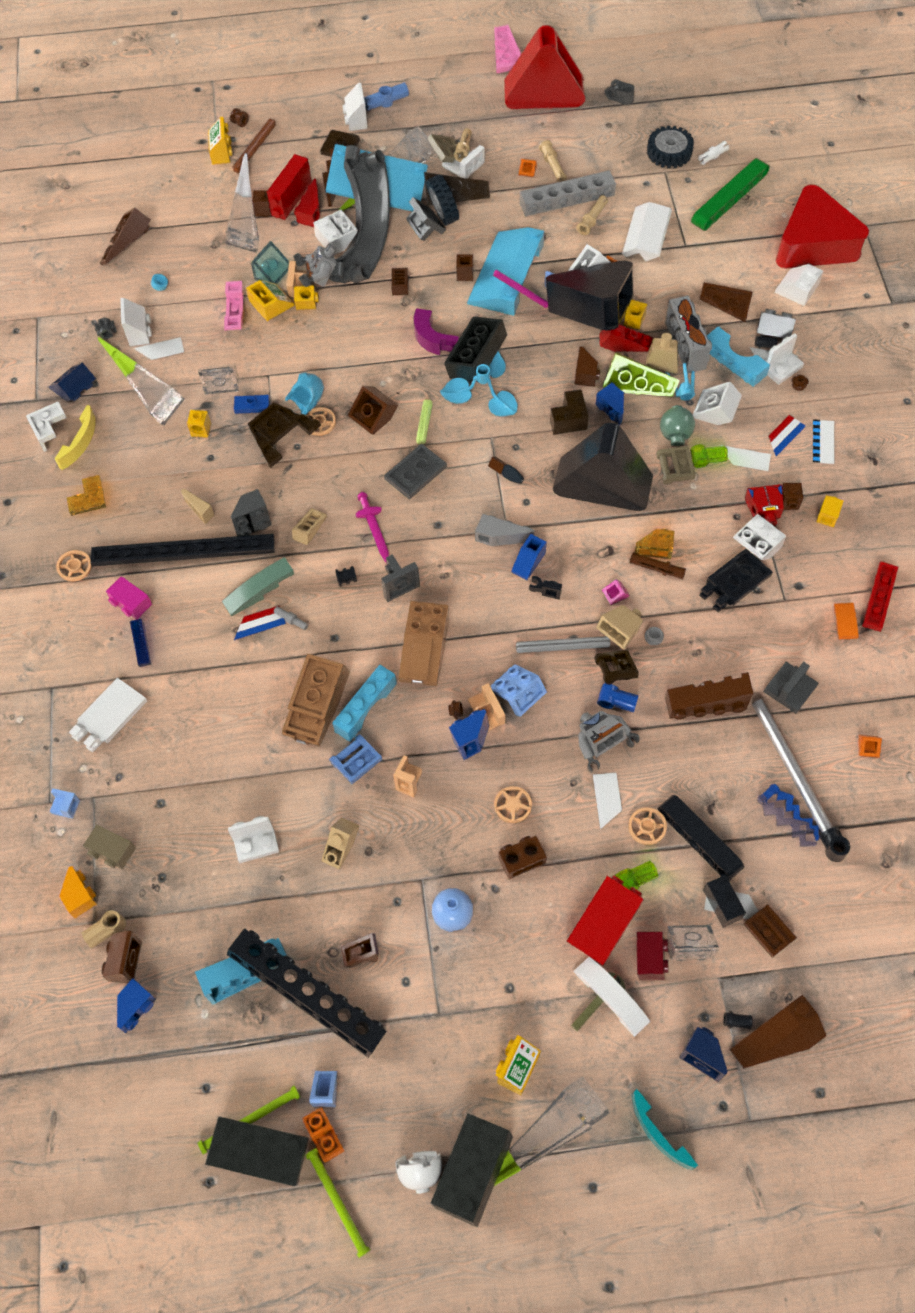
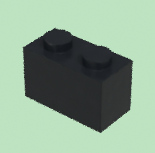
M726 875L706 883L703 891L722 927L724 928L742 920L746 912Z

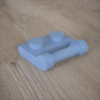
M360 734L355 737V741L339 754L329 758L331 764L351 784H354L382 760V756ZM358 747H363L347 762H345L344 764L341 763V761L348 757Z

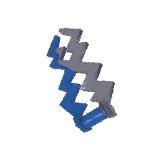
M771 784L762 795L757 797V801L763 806L764 816L776 815L777 826L790 825L792 827V838L800 837V847L817 845V842L805 841L806 832H813L815 841H818L819 827L818 825L812 826L813 818H800L799 805H792L794 795L780 791L776 784ZM774 794H777L776 801L786 800L785 812L794 811L793 818H784V807L774 808L775 802L768 803L767 800ZM800 825H806V830H800Z

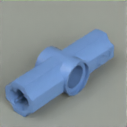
M404 82L393 87H380L379 92L364 97L365 109L369 111L379 106L385 108L392 106L393 101L409 96L407 85Z

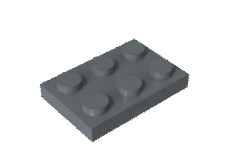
M421 443L384 475V479L410 500L446 469L447 463Z

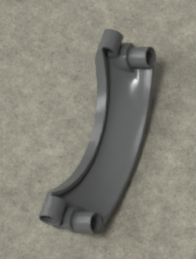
M354 145L346 147L344 169L354 195L356 228L358 232L352 239L346 252L335 259L336 266L329 277L331 281L344 284L350 281L359 283L370 278L381 257L389 226L390 201L385 156L381 150L360 154V149Z

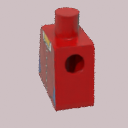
M782 484L747 488L744 499L752 516L755 517L759 514L770 524L776 526V519L781 518L784 509Z

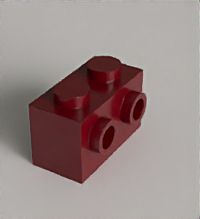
M663 931L637 932V976L639 980H665V973H669V961L665 960V952L669 951L668 939H664Z

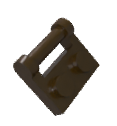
M628 650L604 652L595 655V663L599 665L606 684L610 685L618 680L638 678L639 671ZM606 662H611L615 671H610Z

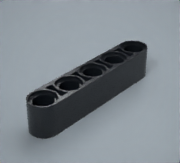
M673 794L658 807V811L662 813L666 821L720 876L726 875L730 881L744 869L745 866L742 860L678 796Z

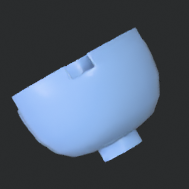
M448 888L441 891L435 897L432 904V916L435 923L445 931L462 930L471 922L473 904L470 897L464 891L457 888Z

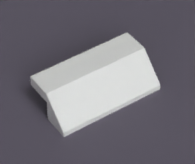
M651 202L635 207L622 252L625 258L640 253L645 261H649L660 256L672 213L670 207Z

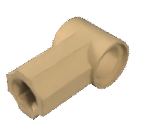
M107 911L101 920L81 933L82 937L92 949L112 934L122 932L126 927V920L117 911ZM114 918H118L117 923L114 926H110L111 921Z

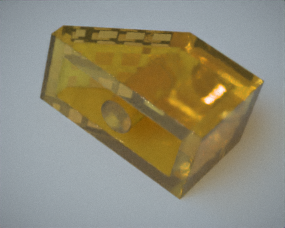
M655 529L636 542L635 553L646 557L671 559L675 531Z

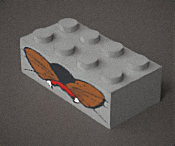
M689 296L670 299L665 324L669 334L672 335V340L678 341V355L682 364L686 363L687 373L705 370L710 359L709 354L712 350V343L706 336V329L701 325L700 316L696 314L695 305L691 302Z

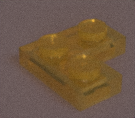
M100 475L82 479L84 493L67 497L71 516L106 508Z

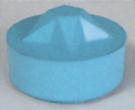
M155 274L152 276L151 286L155 290L163 291L167 288L168 279L164 275Z

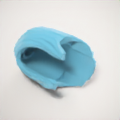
M300 373L298 381L294 384L285 400L294 401L300 408L301 414L306 415L321 399L324 392L323 381L315 374Z

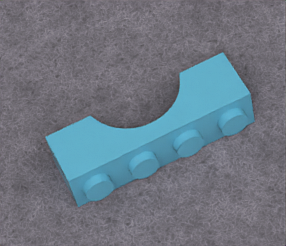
M717 327L707 335L708 340L712 343L710 355L741 377L746 383L754 387L767 376L770 364L758 355L744 357L733 352L729 345L731 335L723 329Z
M379 665L332 722L334 732L351 742L361 730L363 722L373 705L378 700L386 698L397 685L396 675L382 665Z

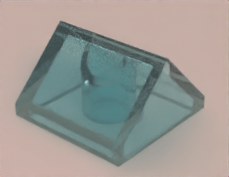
M269 241L251 262L254 279L278 284L288 272L289 261L272 241Z

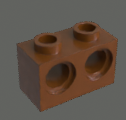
M536 835L533 837L526 836L513 846L512 844L505 845L498 852L499 861L508 879L544 865L547 860V856ZM529 848H532L536 851V853L534 855H529L525 851ZM513 856L517 858L518 861L515 863H509L507 861V858Z

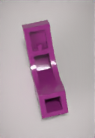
M416 308L414 313V333L418 343L425 350L436 355H440L441 350L451 352L459 340V336L436 332L431 327L433 323L432 311Z

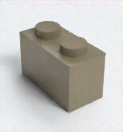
M99 825L95 826L83 845L90 857L96 860L100 857L105 860L104 863L114 869L116 866L123 869L136 849L131 841Z

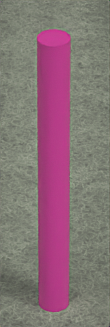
M494 271V277L544 308L548 307L546 300L500 271Z

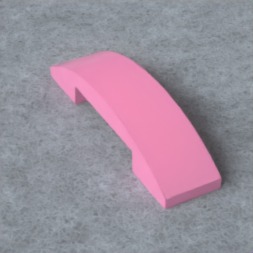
M242 281L226 282L225 331L240 330L243 327L244 318Z

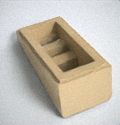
M182 489L181 493L185 502L202 522L207 524L214 516L211 505L188 490Z
M311 508L293 527L292 538L308 545L327 518V514Z

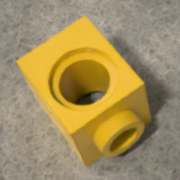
M294 286L296 310L316 309L319 295L318 292H315L314 286Z
M631 300L625 314L624 326L640 330L646 316L647 304Z
M190 410L187 426L191 437L208 438L211 421L207 411Z
M826 495L816 522L834 528L844 500Z

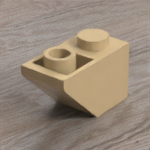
M341 817L331 827L321 861L340 869L355 842L359 825Z

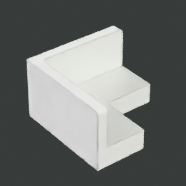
M59 402L26 415L44 452L47 451L44 443L56 438L51 424L66 418Z

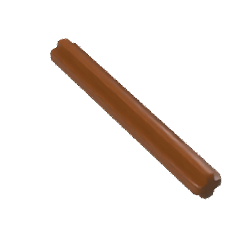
M268 119L232 166L234 172L240 173L245 153L249 161L276 126L274 119Z

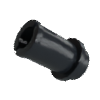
M762 335L755 338V346L759 349L761 347L772 348L774 345H777V338L763 337Z
M733 1011L724 1013L723 1024L729 1029L738 1027L751 1030L753 1017L752 1015L736 1014Z

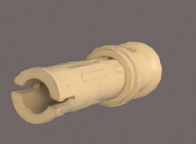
M468 128L463 130L460 142H458L454 152V158L459 162L468 156L470 150L469 142L472 131Z
M550 140L543 141L539 145V150L544 154V160L549 163L557 182L565 181L567 177L557 159V152L552 148V142Z
M600 196L590 212L583 216L582 222L578 223L577 231L580 234L588 235L590 233V228L596 224V218L608 203L606 196Z

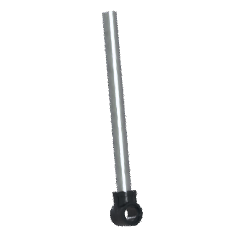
M763 700L755 701L752 706L822 832L819 837L826 848L827 858L833 862H841L850 851V842L842 836L838 827L831 825ZM833 846L840 847L842 852H837Z

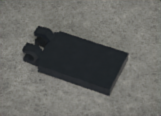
M745 548L707 578V583L701 589L702 592L699 596L706 600L713 592L720 597L715 601L716 604L713 608L720 612L727 604L734 606L771 577L773 572Z

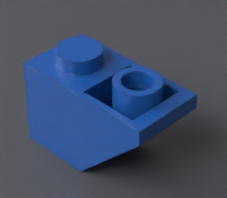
M610 383L597 393L596 406L599 410L604 411L612 421L620 425L622 424L624 413V392L613 383Z
M530 534L522 545L511 572L528 580L546 554L547 542Z
M133 978L117 995V1027L124 1033L136 1027L139 1022L138 1019L143 1013L151 1010L154 1005L153 1002L156 1000Z

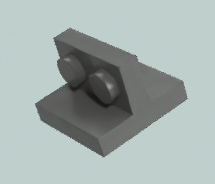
M414 197L409 201L414 210L406 220L420 240L425 241L434 230L440 234L446 231L432 209Z
M393 554L386 557L387 565L385 569L388 575L381 578L384 598L387 602L420 587L419 570L415 562L401 568Z
M804 661L800 667H794L785 662L763 692L797 714L819 683L806 675L810 665Z

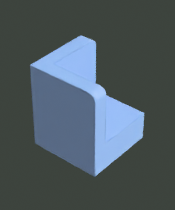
M52 788L51 793L55 799L50 809L51 814L73 819L80 802L79 798L75 793Z

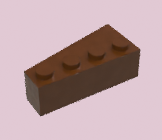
M749 672L742 673V677L732 679V676L723 677L724 680L713 683L711 680L704 681L698 687L690 684L667 689L665 700L669 719L681 720L689 716L703 717L707 714L722 715L725 712L741 713L747 710L754 694Z

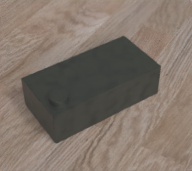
M472 317L444 362L449 378H463L467 381H473V377L476 376V368L479 365H490L507 337L503 320Z
M467 1113L430 1204L435 1209L478 1228L512 1142L513 1136L511 1132Z
M218 1116L205 1165L296 1187L309 1138Z

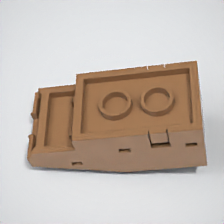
M410 601L398 677L399 682L423 683L424 686L438 685L449 623L448 605Z
M307 653L287 708L289 712L282 729L284 736L293 738L296 742L304 745L313 744L320 747L337 710L350 671L344 664Z

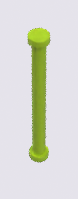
M295 1085L292 1086L291 1090L239 1121L250 1124L254 1123L294 1098L296 1100L301 1098ZM212 1137L205 1141L200 1140L197 1142L203 1155L208 1152Z
M315 1148L308 1152L305 1157L307 1160L310 1159L358 1251V1258H361L369 1253L371 1249L369 1246L366 1247L318 1156V1149Z

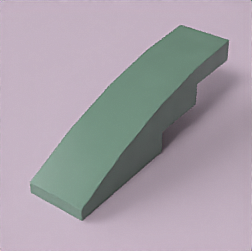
M283 557L248 579L222 602L229 614L233 616L263 600L264 594L278 588V583L294 575V570L286 558Z

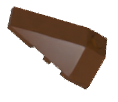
M136 208L124 213L115 229L116 234L110 240L112 246L109 245L100 264L108 263L140 235L146 233L150 228L148 224L151 219Z
M802 994L732 1047L730 1052L742 1068L745 1069L800 1051L809 1050L827 1035L817 1012Z

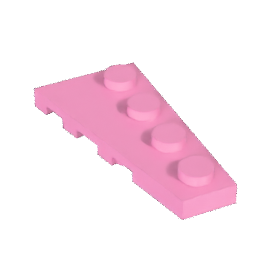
M509 25L494 27L496 73L507 72L512 69L521 53Z

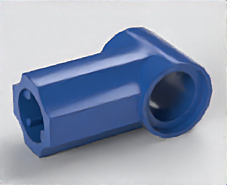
M604 683L601 687L597 704L607 709L616 707L634 712L639 695L621 691L613 684L608 685Z

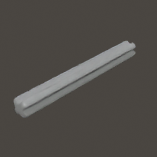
M607 636L516 642L517 653L606 648L610 647L611 641Z

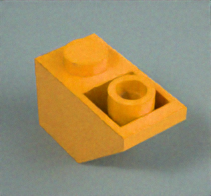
M70 866L59 897L69 914L77 918L97 905L93 899L96 897V894L91 886L86 887L84 881L87 879L82 871H76L73 866Z

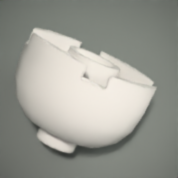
M436 1151L413 1153L414 1157L406 1159V1155L397 1159L395 1165L399 1180L403 1186L410 1190H416L418 1194L430 1191L429 1187L435 1185L440 1179L442 1160L441 1154H437Z

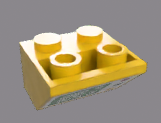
M224 116L220 117L208 130L209 154L212 165L230 163V156H233L232 148L229 146L232 145L231 136L227 134L229 133L228 123H225Z
M259 280L246 287L249 302L266 321L294 306V303L275 283Z
M517 1035L515 1040L510 1039L505 1050L506 1060H500L495 1076L498 1077L497 1084L522 1096L541 1051L523 1037Z

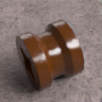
M234 108L230 114V121L242 128L247 125L249 120L248 113L241 111L239 108Z

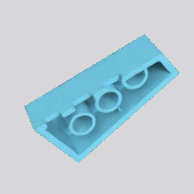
M279 938L269 939L264 942L274 945L278 950L277 952L282 956L287 955ZM257 949L249 950L250 955L254 957L260 955ZM231 958L195 971L203 994L212 1005L262 981ZM273 961L266 963L269 969L278 968L277 964Z

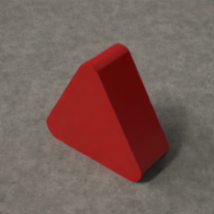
M544 25L536 31L504 79L505 105L508 108H575L584 104L583 74L552 26Z
M813 184L806 185L799 196L783 233L776 257V264L786 269L807 264L819 266L856 262L861 257V250L865 239L869 235V228L821 187Z

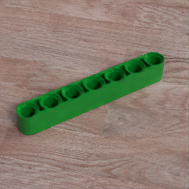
M755 158L695 212L691 223L704 231L709 229L767 175L770 165Z

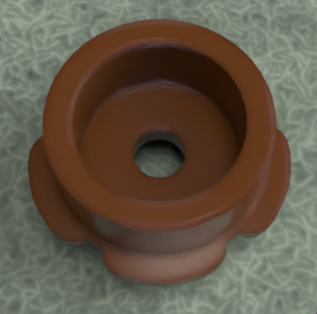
M804 375L794 376L791 380L793 382L792 387L797 391L804 390L809 384L808 378Z
M453 700L448 706L449 715L458 719V717L463 716V706L461 701L456 702Z

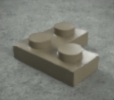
M430 134L428 141L436 151L438 158L442 162L453 163L455 161L453 153L457 146L453 137Z

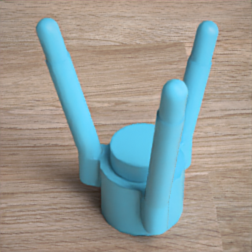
M683 363L685 382L680 384L679 390L676 388L675 393L676 397L687 401L695 396V371L691 372L690 385L686 363Z

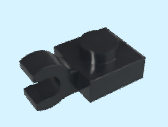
M532 576V582L537 583V585L530 584V591L541 592L542 596L560 600L562 584L547 580L542 582L539 577Z

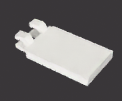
M116 678L77 719V724L69 733L77 742L88 732L92 734L83 743L93 753L103 741L108 744L147 702V699L119 678Z

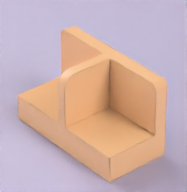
M289 261L286 285L288 297H294V286H303L299 277L303 274L308 276L307 270H297L296 261Z
M489 683L483 685L482 693L469 698L468 702L473 712L485 709L490 725L489 730L505 724L506 715Z
M405 755L402 757L393 775L395 788L399 792L415 797L417 782L422 774V769L410 764L408 757Z

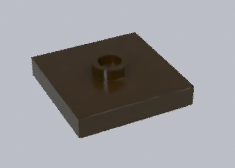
M331 129L320 150L321 155L330 156V149L334 148L335 144L346 147L349 145L357 146L360 136Z

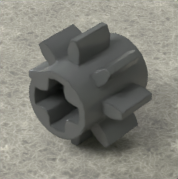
M109 318L98 319V324H94L97 336H101L104 339L113 337V333L117 332L114 321H111Z

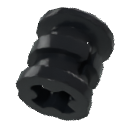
M353 566L350 569L343 568L342 571L335 569L340 587H342L343 583L347 585L351 581L357 582Z

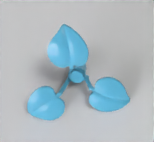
M499 351L489 366L481 364L476 368V376L473 377L470 386L467 380L455 378L450 380L440 390L441 395L446 400L461 404L471 399L472 393L470 390L473 389L476 381L480 384L488 383L491 394L494 397L489 401L490 412L500 417L517 413L518 406L515 397L508 391H500L496 395L491 384L490 376L493 378L500 377L506 370L505 361Z

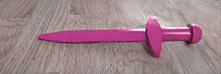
M360 492L357 498L361 501L363 509L356 512L355 516L356 518L367 519L379 553L386 562L389 552L375 518V515L381 513L382 509L381 507H370L367 500L368 495L365 492Z

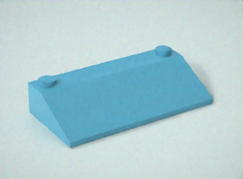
M335 144L326 193L354 199L353 191L344 169L346 146ZM360 150V154H362V153H364V152H368V151ZM384 155L389 185L390 207L412 212L414 208L409 201L414 197L421 202L425 183L424 172H427L428 165Z
M528 227L498 232L467 304L514 316L519 305L520 292L494 277L493 273L495 270H498L520 285H523L534 257H539L543 248L544 231Z

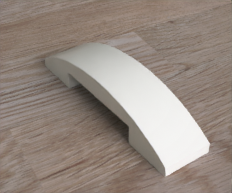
M588 957L573 971L620 1018L619 1021L634 1037L650 1022L631 996L592 958Z

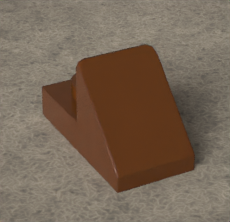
M375 933L341 946L344 967L351 968L365 961H378L379 953Z

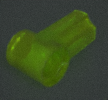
M698 444L690 449L693 465L696 468H703L709 463L727 462L728 450L725 446L706 447L703 444Z
M647 861L635 868L623 869L614 876L624 881L623 886L629 890L631 887L638 890L640 886L657 879L659 875L654 863Z

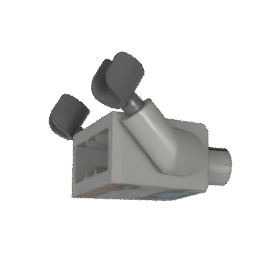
M328 243L326 248L318 246L313 253L307 254L306 257H302L300 253L293 256L297 266H303L305 263L308 276L303 274L299 277L303 286L308 287L311 282L323 287L325 286L336 266L334 253L337 248L333 244Z
M599 711L593 716L588 712L584 713L580 718L582 723L579 725L581 731L578 734L579 747L584 758L589 762L587 769L591 773L593 772L591 764H596L598 770L600 768L599 761L594 759L593 756L599 757L626 738V744L630 748L635 746L631 739H634L636 743L640 741L639 735L631 733V728L620 716Z

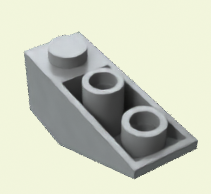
M482 514L475 530V541L489 546L525 543L530 534L534 535V530L528 526H520L511 521H504L492 515Z

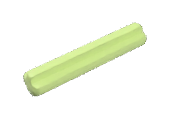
M425 399L423 401L416 436L417 444L422 443L424 445L426 443L433 405L432 400Z

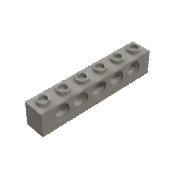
M609 170L520 191V206L526 217L598 200L602 195L611 197L615 196L616 182Z

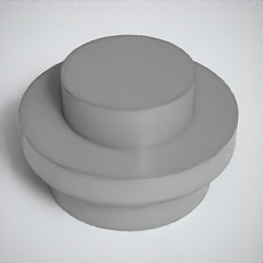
M651 627L646 630L644 638L650 645H659L663 641L664 634L660 628Z

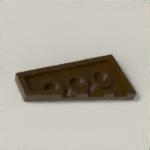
M424 172L427 206L433 204L427 191L426 180L439 174ZM442 175L453 194L455 202L490 198L488 181Z

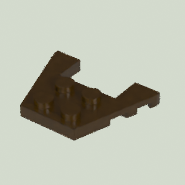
M273 402L248 423V427L268 466L271 468L282 459L281 454L272 447L276 442L297 425L308 435H311L321 426L320 421L309 419L304 414L294 413L291 409Z

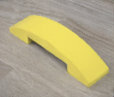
M90 405L85 407L79 417L82 426L69 447L63 445L55 457L59 468L62 470L73 464L84 453L91 442L95 430V416Z

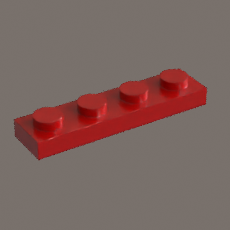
M882 561L878 564L862 627L879 632L882 631L899 566Z

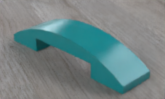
M638 1089L633 1091L631 1097L634 1111L641 1127L651 1142L676 1164L689 1170L695 1169L698 1166L696 1161L683 1146L677 1151L673 1149L646 1115L652 1108Z

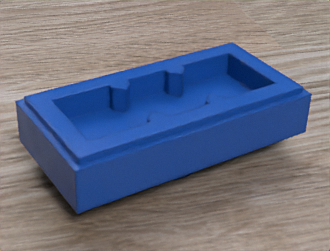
M269 395L234 396L235 414L261 413L269 406Z

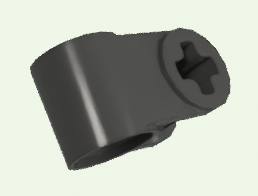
M614 79L611 82V86L606 88L605 96L609 100L622 103L623 105H631L634 102L635 88L632 84Z

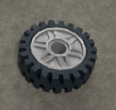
M667 125L666 128L662 126L660 129H655L648 139V158L651 159L652 163L655 162L657 166L660 164L662 168L667 166V169H671V166L675 169L677 166L682 167L683 164L686 165L692 157L694 139L691 137V134L686 129L682 131L683 128L679 127L676 129L677 126L671 128L670 125Z
M439 174L426 180L429 197L442 223L447 226L459 220L457 204L442 175Z

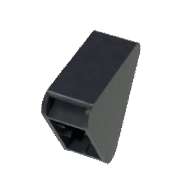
M617 261L547 276L548 311L600 330L616 329L620 325L634 297L633 263L630 261Z
M605 423L560 458L553 491L558 496L642 511L647 508L653 474L621 426L615 423Z

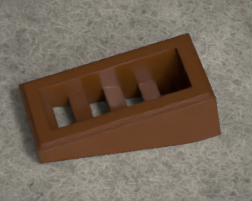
M392 268V295H408V268Z

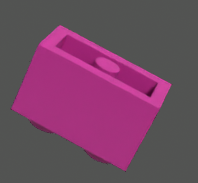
M122 576L106 590L110 604L114 607L119 606L127 617L132 616L136 620L152 605L147 594Z

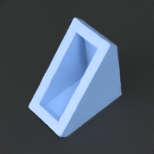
M315 1071L310 1104L313 1107H336L337 1071Z

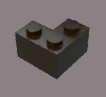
M582 390L564 392L563 406L551 408L550 424L553 435L587 430L589 416Z

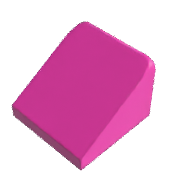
M617 579L602 589L610 605L630 596L623 584Z

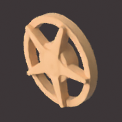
M316 407L306 414L307 417L310 416L312 420L316 419L321 424L318 428L320 432L314 431L312 435H326L336 425L335 415L328 408ZM324 411L323 414L313 415L314 412ZM328 413L332 416L333 422L326 420ZM331 425L328 429L323 431V428L325 426Z
M68 551L58 559L56 569L59 576L64 580L79 581L90 573L92 568L91 559L83 551ZM74 554L82 555L85 559L80 561L74 558ZM71 555V559L66 564L61 565L62 561ZM88 562L87 570L84 572L82 565ZM60 568L68 569V576L63 575ZM74 573H81L80 576L72 577Z
M510 786L502 789L496 795L494 809L501 820L507 823H519L529 816L532 809V800L524 789ZM518 791L519 793L516 796H509L506 792ZM503 794L506 798L505 804L497 807L498 799ZM522 794L526 796L529 807L521 804L520 798ZM506 809L511 813L512 819L504 817L499 810ZM520 809L528 810L524 816L515 819V813Z
M645 807L636 810L631 815L628 829L632 838L638 843L654 845L664 838L667 831V822L658 810ZM649 812L647 818L642 820L635 818L639 813ZM652 813L658 815L663 824H656L652 819ZM632 821L639 825L640 830L636 834L632 830ZM664 828L661 836L655 839L653 835L655 829ZM642 834L649 835L652 841H645L638 837Z

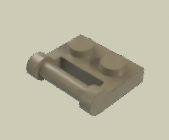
M688 446L661 449L656 452L657 459L660 460L664 484L695 479L696 474ZM667 457H671L675 473L670 474Z

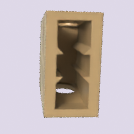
M663 333L661 338H654L646 356L645 365L661 372L677 373L678 341L671 340L672 335L669 333Z
M621 605L603 614L596 628L624 650L638 633L643 623L642 615L636 608L630 610L626 606Z

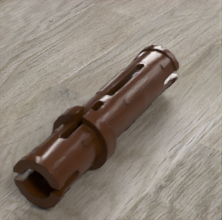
M635 552L632 553L629 562L630 564L663 573V576L669 575L683 580L686 573V568L672 565L669 561L662 562Z

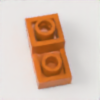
M854 603L834 604L838 639H858L859 634Z
M322 1107L302 1118L324 1163L344 1152Z

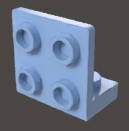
M516 664L510 667L508 671L490 686L494 694L509 702L515 715L519 717L547 693L538 675Z

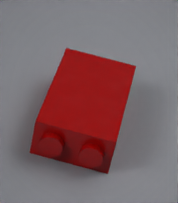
M294 154L267 190L271 216L286 220L302 195L307 191L308 185L312 182L308 158Z
M614 875L612 878L606 876L567 939L569 944L603 966L644 902L640 891L633 887L629 890L623 886L624 881Z

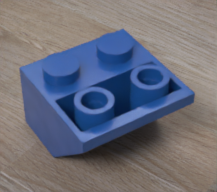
M485 709L481 711L476 710L469 717L463 720H456L449 727L453 742L463 760L482 751L490 727Z

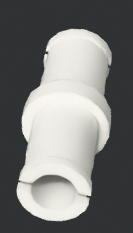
M723 141L719 145L709 148V151L698 157L699 161L703 159L700 163L704 165L712 159H717L725 151H728L729 145L724 147L727 142Z

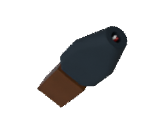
M496 456L491 457L488 467L502 474L509 481L519 484L524 481V477L509 464L507 465V463Z

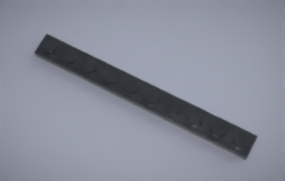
M274 534L91 547L90 563L92 566L275 553Z

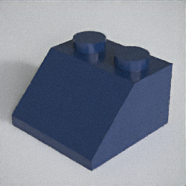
M81 362L72 366L48 387L65 401H75L81 396V391L84 389L87 391L94 385L93 381L96 377Z
M697 1027L690 1036L679 1058L719 1082L728 1072L719 1041L714 1037V1033L705 1027Z

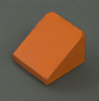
M521 159L519 175L534 177L537 161Z
M859 734V756L880 758L882 738Z

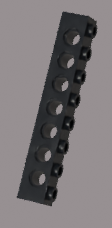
M244 928L229 947L227 956L369 1058L387 1032L383 1029L384 1026L379 1021L374 1019L372 1021L365 1016L366 1013L361 1008L351 1006L343 995L333 993L328 984L323 981L318 982L312 977L313 975L305 968L300 969L295 965V961L287 955L282 956L277 952L278 950L274 945L264 943L253 930L248 931ZM257 949L260 955L254 957L250 955L249 950ZM273 961L277 964L278 968L269 969L266 963ZM284 975H293L295 981L287 982ZM302 988H311L313 994L305 995ZM325 999L329 1001L330 1008H323L320 1005V1000ZM338 1013H345L348 1016V1021H341L338 1018ZM356 1026H363L366 1034H359L356 1031Z

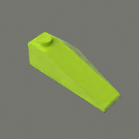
M615 352L602 387L605 388L610 383H613L622 392L628 394L673 396L680 380Z

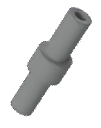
M278 606L274 609V613L284 618L285 622L290 625L294 624L303 630L308 628V623L297 618L296 614L288 613Z

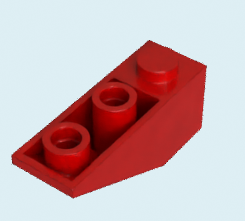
M315 178L308 185L306 193L302 195L299 205L294 210L297 223L314 227L313 222L318 221L320 218L319 196Z
M622 325L613 330H602L599 333L600 347L613 352H648L653 341V337Z

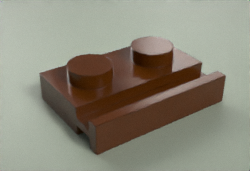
M768 904L743 924L772 958L797 938Z

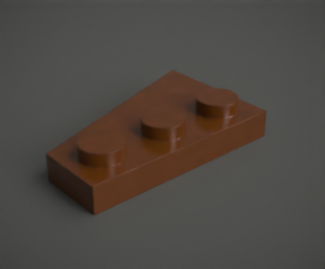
M704 282L700 300L746 323L753 292Z

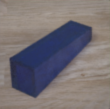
M142 619L130 621L138 666L151 665L145 624Z

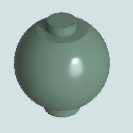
M675 405L667 410L660 420L662 435L667 440H671L672 446L685 445V440L690 438L695 430L693 414L680 405Z

